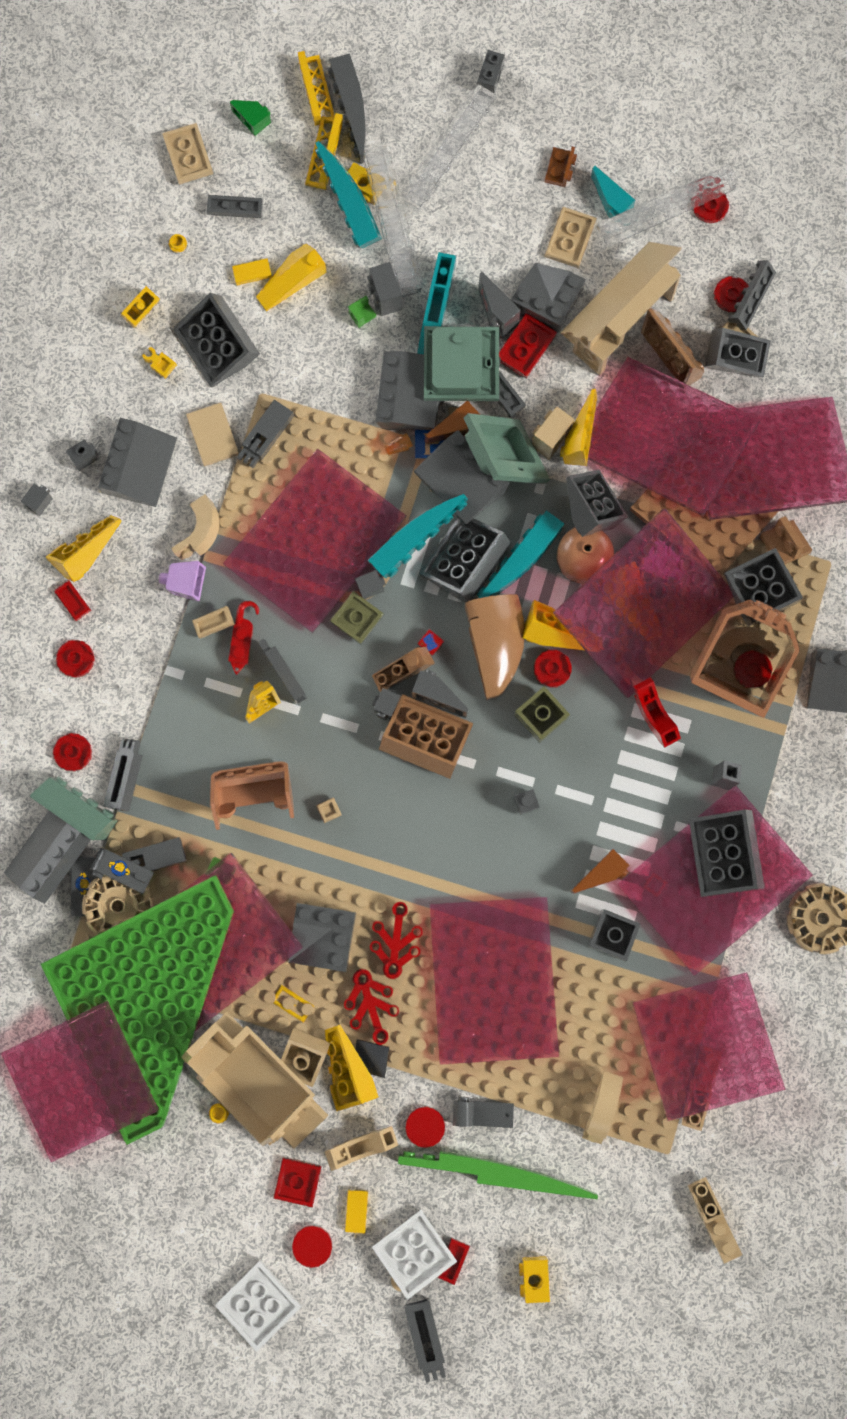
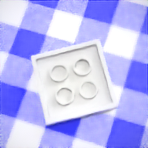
M422 1210L372 1247L407 1300L457 1262Z
M261 1260L215 1304L217 1309L256 1352L302 1306Z

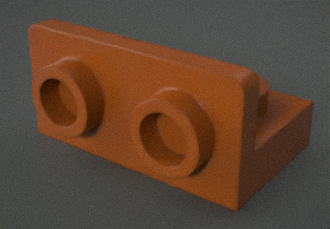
M572 146L571 151L553 147L545 183L566 187L567 181L571 182L573 170H570L571 165H575L577 154H574L575 147Z

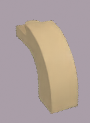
M206 494L190 504L196 515L194 531L189 537L171 548L174 554L181 560L191 557L194 552H197L200 556L203 555L212 546L217 537L220 524L219 514L213 501Z
M738 627L726 632L717 640L710 656L724 664L733 650L741 646L755 648L771 659L778 654L780 649L777 648L773 641L764 640L767 632L755 627Z
M603 1072L598 1083L590 1118L583 1131V1139L602 1144L603 1139H606L617 1108L623 1077Z
M392 1126L337 1144L333 1148L326 1150L325 1154L330 1170L333 1171L359 1159L386 1152L398 1146Z

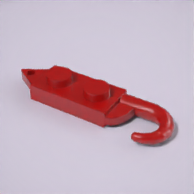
M252 601L242 602L236 611L228 659L236 676L249 662L254 628L253 624L249 620L244 619L243 616L245 608L249 606L255 609L256 615L259 614L258 605Z

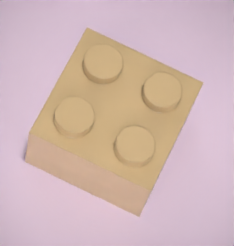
M558 407L546 414L544 417L545 422L542 426L539 424L535 428L531 439L535 450L548 460L551 459L565 441L575 419Z
M293 1028L281 1061L304 1084L313 1087L330 1043Z

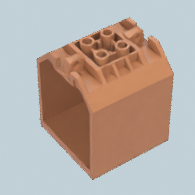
M747 600L723 608L690 672L691 683L764 718L800 651L792 625L786 618L787 615L775 608L773 610L771 606L758 600L756 602ZM740 614H745L786 634L789 641L760 699L702 671L728 619Z

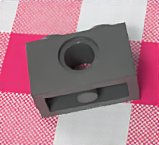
M487 50L477 81V93L494 98L504 68L505 54Z

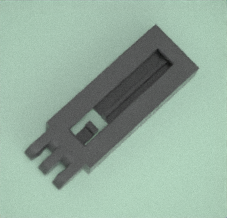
M273 400L243 441V449L238 454L237 459L242 460L246 455L243 463L248 464L252 459L249 467L254 468L260 459L263 460L293 419V411ZM262 435L263 438H266V441L259 449L257 446L262 443L261 440H259L260 436Z
M261 639L259 645L296 705L307 699L306 694L275 646L270 648L266 640Z
M125 738L121 740L103 807L129 812L143 755L138 754L140 748L139 740Z
M180 837L122 853L123 858L137 865L140 864L138 858L143 857L145 866L141 867L151 872L187 862Z
M429 1298L406 1304L404 1308L420 1370L423 1369L426 1383L430 1382L428 1373L431 1372L433 1379L438 1380L436 1372L440 1370L441 1377L445 1378L446 1375L443 1367L445 1359ZM431 1342L434 1356L432 1349L428 1348L426 1349L428 1358H426L422 1344Z

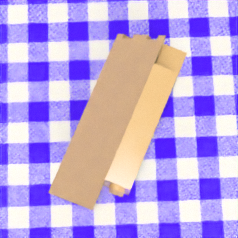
M648 242L562 330L561 334L574 344L573 353L598 375L605 371L608 357L621 345L625 334L662 295L670 302L674 299L681 275L675 267L670 266L668 263L681 251L682 247Z
M228 1012L215 1022L181 1057L198 1074L196 1079L262 1146L266 1144L271 1145L282 1137L295 1149L328 1116L312 1099L315 1094L248 1026L243 1028Z

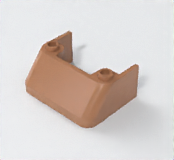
M279 761L220 770L211 775L210 806L216 830L220 829V818L231 817L235 813L236 807L274 801L276 808H288L290 818H294L293 795L288 764L286 762Z

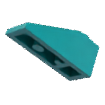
M595 165L591 173L593 183L608 217L619 223L634 208L636 200Z

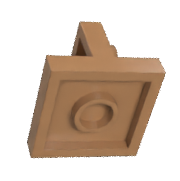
M786 516L779 518L774 528L760 535V539L767 550L770 551L776 548L784 564L812 552V548L794 520L789 521Z

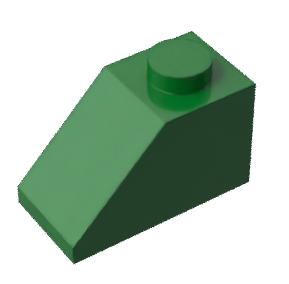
M230 101L232 112L254 136L271 124L269 109L266 106H262L258 101Z

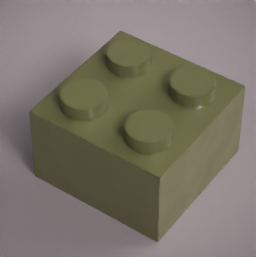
M545 686L514 713L515 717L539 743L570 716L567 710Z

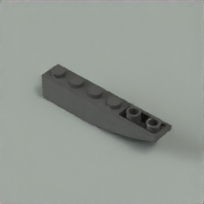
M346 54L329 59L330 67H327L329 78L334 80V83H332L334 93L338 94L340 98L337 101L339 109L343 110L345 114L343 115L344 124L349 126L350 129L348 136L350 142H354L355 145L353 147L355 158L359 157L362 164L364 163L366 148L364 102L351 56Z

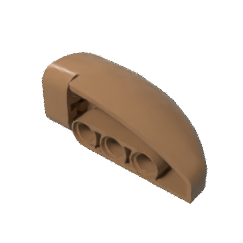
M517 594L489 596L465 603V611L470 625L469 633L486 700L503 694L513 679L521 660L525 640L523 638L525 623Z

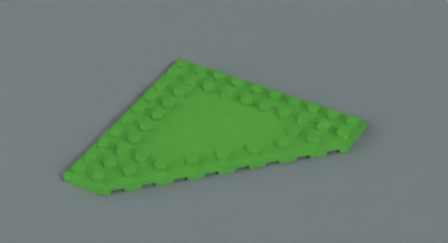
M217 875L41 964L126 1145L162 1128L165 1124L185 1063L181 1057L190 1047L234 912Z

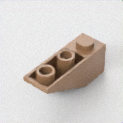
M417 647L376 672L372 677L381 692L383 688H391L419 674L420 670L424 671L435 663L427 647Z

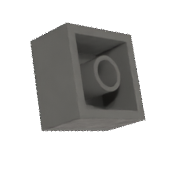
M387 262L369 268V276H367L369 284L367 285L370 295L374 297L373 303L376 311H380L381 316L401 311L402 294L391 263Z
M602 909L587 947L619 960L627 961L641 924Z

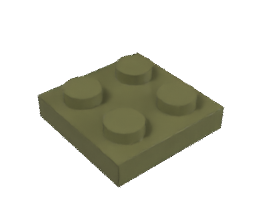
M353 591L330 622L361 645L383 617L384 613Z

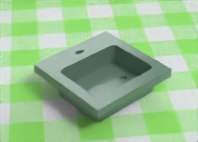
M424 326V401H499V327Z
M470 413L464 417L469 429L465 439L483 473L492 475L493 480L546 484L550 480L520 419Z

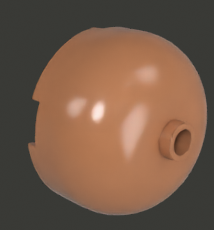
M575 527L569 530L560 540L556 559L562 574L575 583L588 584L599 580L608 573L614 559V548L610 538L603 531L582 537ZM587 546L590 547V551L585 550Z

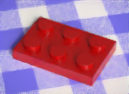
M526 313L500 350V363L527 379L557 336V332Z

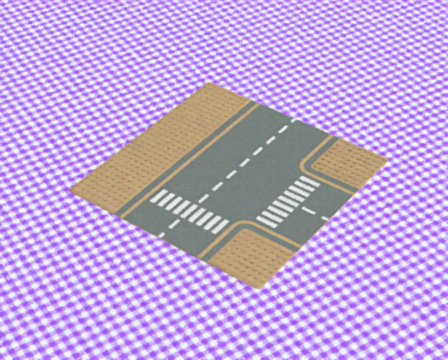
M264 393L260 394L244 440L273 400L293 411L294 417L263 460L260 459L254 468L249 467L252 459L248 464L243 463L246 455L242 460L237 459L219 512L220 524L217 537L212 546L206 551L202 561L206 571L200 601L190 599L140 743L138 754L143 755L130 810L129 812L117 811L115 818L118 821L109 834L105 849L123 857L122 853L177 837L181 838L187 862L152 871L154 874L148 886L150 888L149 893L154 899V906L211 878L206 875V872L214 857L238 866L230 884L226 885L220 882L234 912L202 1008L223 1015L228 1012L233 1018L287 1035H291L293 1028L324 1041H326V1029L341 1025L353 1047L356 1048L357 1039L375 1043L373 1040L375 1030L368 1009L362 1019L361 1027L357 1030L350 1027V1020L355 1017L364 999L362 990L355 1000V1008L353 1010H346L344 1008V1001L349 998L355 986L352 980L353 974L359 969H366L371 973L372 980L384 986H390L393 989V995L385 998L381 992L370 988L372 996L390 1005L399 1007V1014L396 1017H391L388 1012L376 1007L382 1029H385L389 1035L388 1041L382 1044L389 1047L388 1067L502 1103H514L515 1107L584 1129L590 1118L598 1083L603 1072L623 1077L615 1115L607 1136L660 1153L669 1154L742 893L736 892L701 897L689 819L739 810H752L757 837L831 568V562L806 555L785 564L803 597L799 603L781 611L787 615L786 618L792 625L800 651L767 714L762 718L691 683L690 672L723 608L736 604L725 574L717 582L714 581L632 513L630 507L634 503L618 499L628 518L615 528L604 531L610 538L614 548V559L608 573L635 561L637 568H639L656 539H659L680 557L675 567L685 572L680 582L669 576L665 584L642 576L663 635L645 642L634 631L627 620L617 612L616 608L604 598L597 581L588 584L575 583L566 578L559 568L556 559L559 542L569 530L576 527L572 521L567 483L551 478L546 484L508 481L510 484L505 494L474 518L504 532L511 542V545L483 586L486 588L490 582L488 580L494 572H499L502 561L506 557L509 559L513 554L511 550L517 542L520 544L524 540L522 536L528 528L532 529L535 525L534 520L540 513L543 515L547 510L565 523L562 531L542 557L514 584L498 595L517 594L519 596L524 623L533 600L556 610L555 614L563 619L565 617L570 618L576 627H584L602 639L601 652L544 646L528 642L525 639L521 660L510 684L501 696L486 700L469 633L470 625L465 611V602L450 595L419 574L457 519L455 514L452 515L453 519L448 524H443L439 528L440 531L433 538L429 537L425 541L426 545L420 551L416 550L411 555L412 558L405 565L402 563L397 568L399 571L392 578L388 577L386 579L383 577L386 583L383 586L384 592L365 599L384 613V615L361 645L330 622L353 591L361 596L355 578L376 570L368 560L409 522L443 503L414 473V470L425 460L415 459V438ZM262 435L259 438L262 443L257 446L259 449L266 441V438H263ZM754 539L727 571L768 552L764 543ZM587 546L585 550L590 551V547ZM244 601H252L258 605L259 614L256 615L255 609L249 606L245 608L243 616L244 619L249 620L253 624L254 628L249 662L236 676L231 663L228 662L234 625L200 639L197 636L192 620L227 606L235 624L238 606ZM737 615L729 618L720 637L734 628L747 627L742 616ZM759 622L751 627L767 632L764 640L773 641L777 648L780 649L773 659L769 658L773 668L772 676L789 641L786 634ZM429 629L443 639L444 643L431 656L435 664L425 670L435 672L436 676L468 708L466 719L460 716L457 717L473 723L451 779L379 750L382 736L391 719L383 720L377 717V713L374 712V706H372L375 696H379L381 693L372 675L415 648L420 647L417 643ZM261 639L266 640L270 648L274 646L277 648L306 694L307 699L296 705L259 645ZM741 646L734 649L724 664L709 656L702 670L760 699L767 685L766 683L760 688L750 689L740 685L735 679L733 668L737 658L747 651L754 650L759 652L749 646ZM547 650H558L569 657L572 664V672L569 680L564 685L557 688H546L567 710L570 716L539 743L515 717L514 713L543 687L534 675V664L538 656ZM419 674L387 690L412 698V690ZM648 678L654 681L659 699L669 717L677 725L681 737L680 740L665 748L649 728L634 697L636 693L633 686ZM263 681L264 683L268 681L275 689L281 703L249 724L245 716L250 692L258 682ZM724 760L742 765L740 783L730 790L711 785L713 767ZM279 761L288 764L293 795L294 818H290L288 808H276L274 801L236 807V811L231 817L220 818V829L216 830L210 806L211 775L220 770ZM534 789L540 808L536 811L519 815L514 796ZM334 797L342 816L324 824L316 805ZM612 849L630 865L627 868L629 873L622 880L617 878L612 882L575 894L570 892ZM138 858L140 860L139 866H145L144 858ZM651 872L668 882L658 897L641 888ZM653 877L647 887L657 893L662 883ZM113 881L106 883L108 889L114 887ZM96 892L95 900L99 901L101 894ZM142 894L135 895L138 902L143 901ZM116 900L113 902L112 907L115 911L119 912L123 910L124 905L121 901ZM397 902H404L408 907V913L403 917L400 940L409 934L415 926H420L423 929V935L420 938H415L399 951L398 959L407 954L412 946H418L421 953L418 957L412 958L402 966V973L398 978L390 979L384 975V964L377 954L370 950V944L373 941L380 942L382 945L381 949L389 958L391 950L380 935L373 931L372 925L376 921L382 922L384 929L393 939L395 915L392 912V907ZM297 903L357 913L347 972L288 963ZM402 906L397 907V913H403L404 908ZM98 909L95 910V918L100 917ZM602 909L641 924L627 961L619 960L587 947ZM81 916L71 948L97 936L86 924V916ZM106 922L103 928L109 930L113 925ZM380 923L375 924V930L380 931L382 925ZM415 928L413 931L414 935L419 936L421 930ZM374 943L372 949L377 951L379 944ZM412 948L411 954L416 956L419 951L417 948ZM391 965L389 971L391 973L396 972V966ZM364 975L359 976V981L364 983L366 977ZM283 985L311 1004H303L283 990L277 999L275 994L279 987ZM389 988L384 989L383 992L386 996L391 994ZM666 990H668L674 996L675 1002L671 999ZM658 998V1002L665 1008V1010L671 1007L674 1003L675 1007L670 1012L665 1014L654 1001ZM275 999L283 1004L285 1009H290L301 1017L308 1015L304 1023L273 1003ZM348 1000L346 1006L352 1008L353 1002ZM391 1007L390 1013L395 1015L397 1008ZM358 1020L352 1021L353 1027L359 1026ZM382 1032L377 1034L379 1040L384 1039L385 1035Z

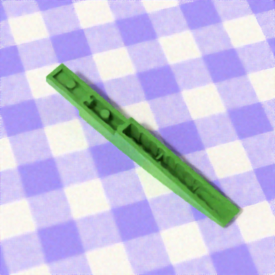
M403 1151V1154H399L398 1164L474 1174L477 1175L476 1182L478 1184L598 1200L597 1193L539 1172L484 1158L443 1151L439 1152V1159H435V1155L423 1154V1157L415 1156V1152Z

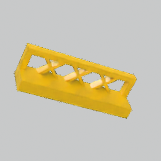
M305 51L297 52L298 61L314 124L317 126L320 125V113L323 108L330 112V118H334L335 114L320 56L316 55L306 58ZM317 61L318 67L316 70L309 69L308 63ZM315 76L322 80L319 87L312 83ZM319 92L326 96L323 103L317 101L316 96Z
M335 113L334 118L322 116L315 141L321 142L327 138V149L334 156L343 126V115ZM325 122L333 124L331 131L328 133L324 130ZM315 144L305 185L327 190L330 177H327L323 170L324 163L318 167L315 162L316 158H318L315 151L317 146ZM317 172L320 174L319 183L310 181L312 175Z

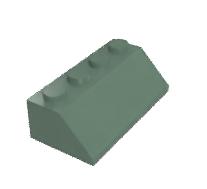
M59 776L57 778L49 777L30 795L36 802L91 840H105L118 821L113 817L114 814L111 811L98 807V802L92 798H85L82 796L83 792L81 790L69 787L67 785L68 782Z

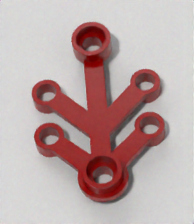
M397 902L392 907V912L395 915L393 939L384 929L382 922L376 921L372 925L373 931L380 935L391 950L389 958L381 949L382 945L380 942L373 941L370 944V950L376 953L384 964V975L390 979L398 978L402 973V966L412 958L418 957L421 953L418 946H412L407 954L398 959L399 951L415 938H420L423 935V929L420 926H415L409 934L400 940L403 917L408 913V907L404 902ZM399 906L404 908V912L401 914L396 911ZM380 923L382 929L376 931L374 928L375 924ZM415 928L421 930L419 936L414 935L413 931ZM374 943L379 944L377 951L372 949ZM412 948L418 949L419 952L416 956L411 954ZM391 965L396 966L397 970L395 973L389 971Z
M359 969L353 974L352 980L355 986L349 998L344 1001V1008L346 1010H353L356 1006L355 1000L362 990L364 999L355 1017L350 1020V1027L354 1030L359 1029L368 1009L375 1030L373 1040L376 1044L382 1045L388 1041L389 1035L385 1029H382L376 1007L388 1012L391 1017H396L399 1014V1007L390 1005L372 996L370 988L381 992L385 998L393 995V989L390 986H384L372 980V975L368 970ZM364 975L366 977V981L364 983H361L359 981V976ZM385 988H389L391 990L390 995L386 996L383 991ZM348 1000L353 1002L352 1008L346 1006ZM391 1007L397 1008L395 1015L390 1013ZM353 1020L359 1021L358 1027H353ZM382 1032L385 1035L383 1040L377 1038L378 1033Z

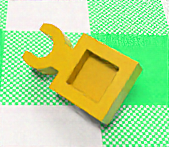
M149 347L148 349L152 356L147 357L143 354V359L147 363H152L150 365L151 369L166 379L177 366L176 362L163 352L158 356L155 349Z

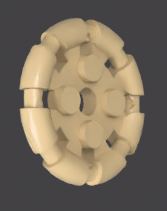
M102 877V880L95 878L87 887L89 888L87 894L82 899V913L86 916V924L96 935L108 930L103 928L106 922L114 927L134 917L137 911L142 913L154 907V899L149 893V886H147L144 894H142L143 901L138 902L135 895L141 893L131 888L123 887V884L108 877ZM113 881L114 887L108 889L106 883ZM96 892L101 894L99 901L93 898ZM116 900L121 901L124 905L123 910L119 912L115 911L112 907L113 902ZM98 909L100 917L95 918L92 911Z
M825 883L811 884L806 886L802 892L798 891L789 903L788 907L790 910L789 915H787L789 932L794 935L798 945L809 952L816 951L819 954L835 953L839 951L840 947L846 946L847 927H841L842 919L847 921V894L833 885L831 887L825 886ZM824 893L829 894V900L823 899ZM811 896L814 901L808 903L805 898ZM842 903L844 909L841 910L837 904ZM798 910H803L801 917H797ZM820 913H824L827 916L825 924H821L818 921ZM802 927H804L808 932L805 935H803L799 930ZM837 934L838 940L834 942L832 936ZM816 938H822L821 944L815 943Z

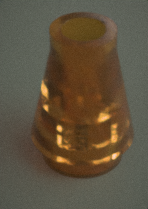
M401 433L387 445H384L388 456L410 450L409 448L413 447V444L407 433Z

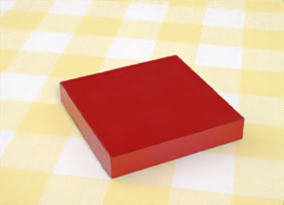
M282 1158L273 1199L313 1208L322 1166Z

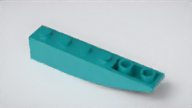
M319 141L315 142L317 149H315L316 154L320 160H323L325 165L323 170L326 176L331 179L330 187L339 198V201H337L341 211L345 212L346 218L344 219L348 228H351L353 231L352 239L355 245L365 248L382 240L369 205L349 172L324 144Z
M438 252L417 354H424V326L442 327L456 267V255Z
M464 494L459 495L418 516L391 537L368 561L386 579L388 577L392 578L399 571L397 568L402 563L404 565L408 563L412 558L411 555L416 550L420 551L426 545L425 541L429 537L433 538L440 531L439 528L443 524H448L453 519L452 515L457 510L461 511L467 505L466 501L468 498Z
M547 510L543 515L540 513L534 520V527L532 529L528 528L523 534L524 540L520 544L518 542L511 550L513 554L510 558L506 557L502 561L499 572H494L488 580L490 582L486 588L483 586L477 594L478 599L496 596L514 584L542 557L562 531L565 523Z

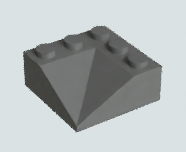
M535 263L519 285L511 301L521 310V315L525 316L527 313L559 333L584 289L586 279L568 270Z
M600 470L570 475L566 478L572 521L582 537L598 531L611 530L628 518Z
M776 548L724 573L736 604L747 600L753 602L758 600L771 606L773 610L775 608L783 611L803 599ZM740 614L747 627L759 623V621L745 614Z
M297 903L288 963L347 972L357 913Z

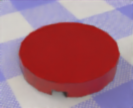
M706 188V190L699 191L694 197V214L703 222H719L728 213L729 200L726 198V194L718 188Z
M728 276L721 279L714 290V300L717 306L726 312H736L737 309L734 306L737 302L742 301L744 297L742 290L748 288L749 285L739 277Z
M70 640L62 644L56 655V663L60 671L73 678L83 677L89 673L95 661L94 652L91 647L80 640Z
M558 650L542 652L534 664V675L537 681L549 688H557L564 685L569 680L572 672V664L569 657Z
M751 650L744 652L737 658L734 663L733 672L735 679L740 685L756 689L769 681L773 668L771 661L765 654Z
M69 733L57 740L54 745L53 756L59 767L66 771L75 772L82 770L88 765L92 758V747L89 741L82 735Z
M424 1106L410 1113L405 1128L407 1136L412 1143L418 1147L428 1148L441 1141L445 1132V1123L440 1112L434 1108Z
M308 1225L300 1229L292 1243L293 1255L303 1266L309 1268L321 1266L328 1260L332 1251V1239L329 1233L323 1227Z

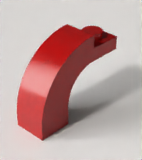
M648 678L633 686L637 705L646 723L661 745L665 748L680 740L678 727L665 711L659 699L654 681Z

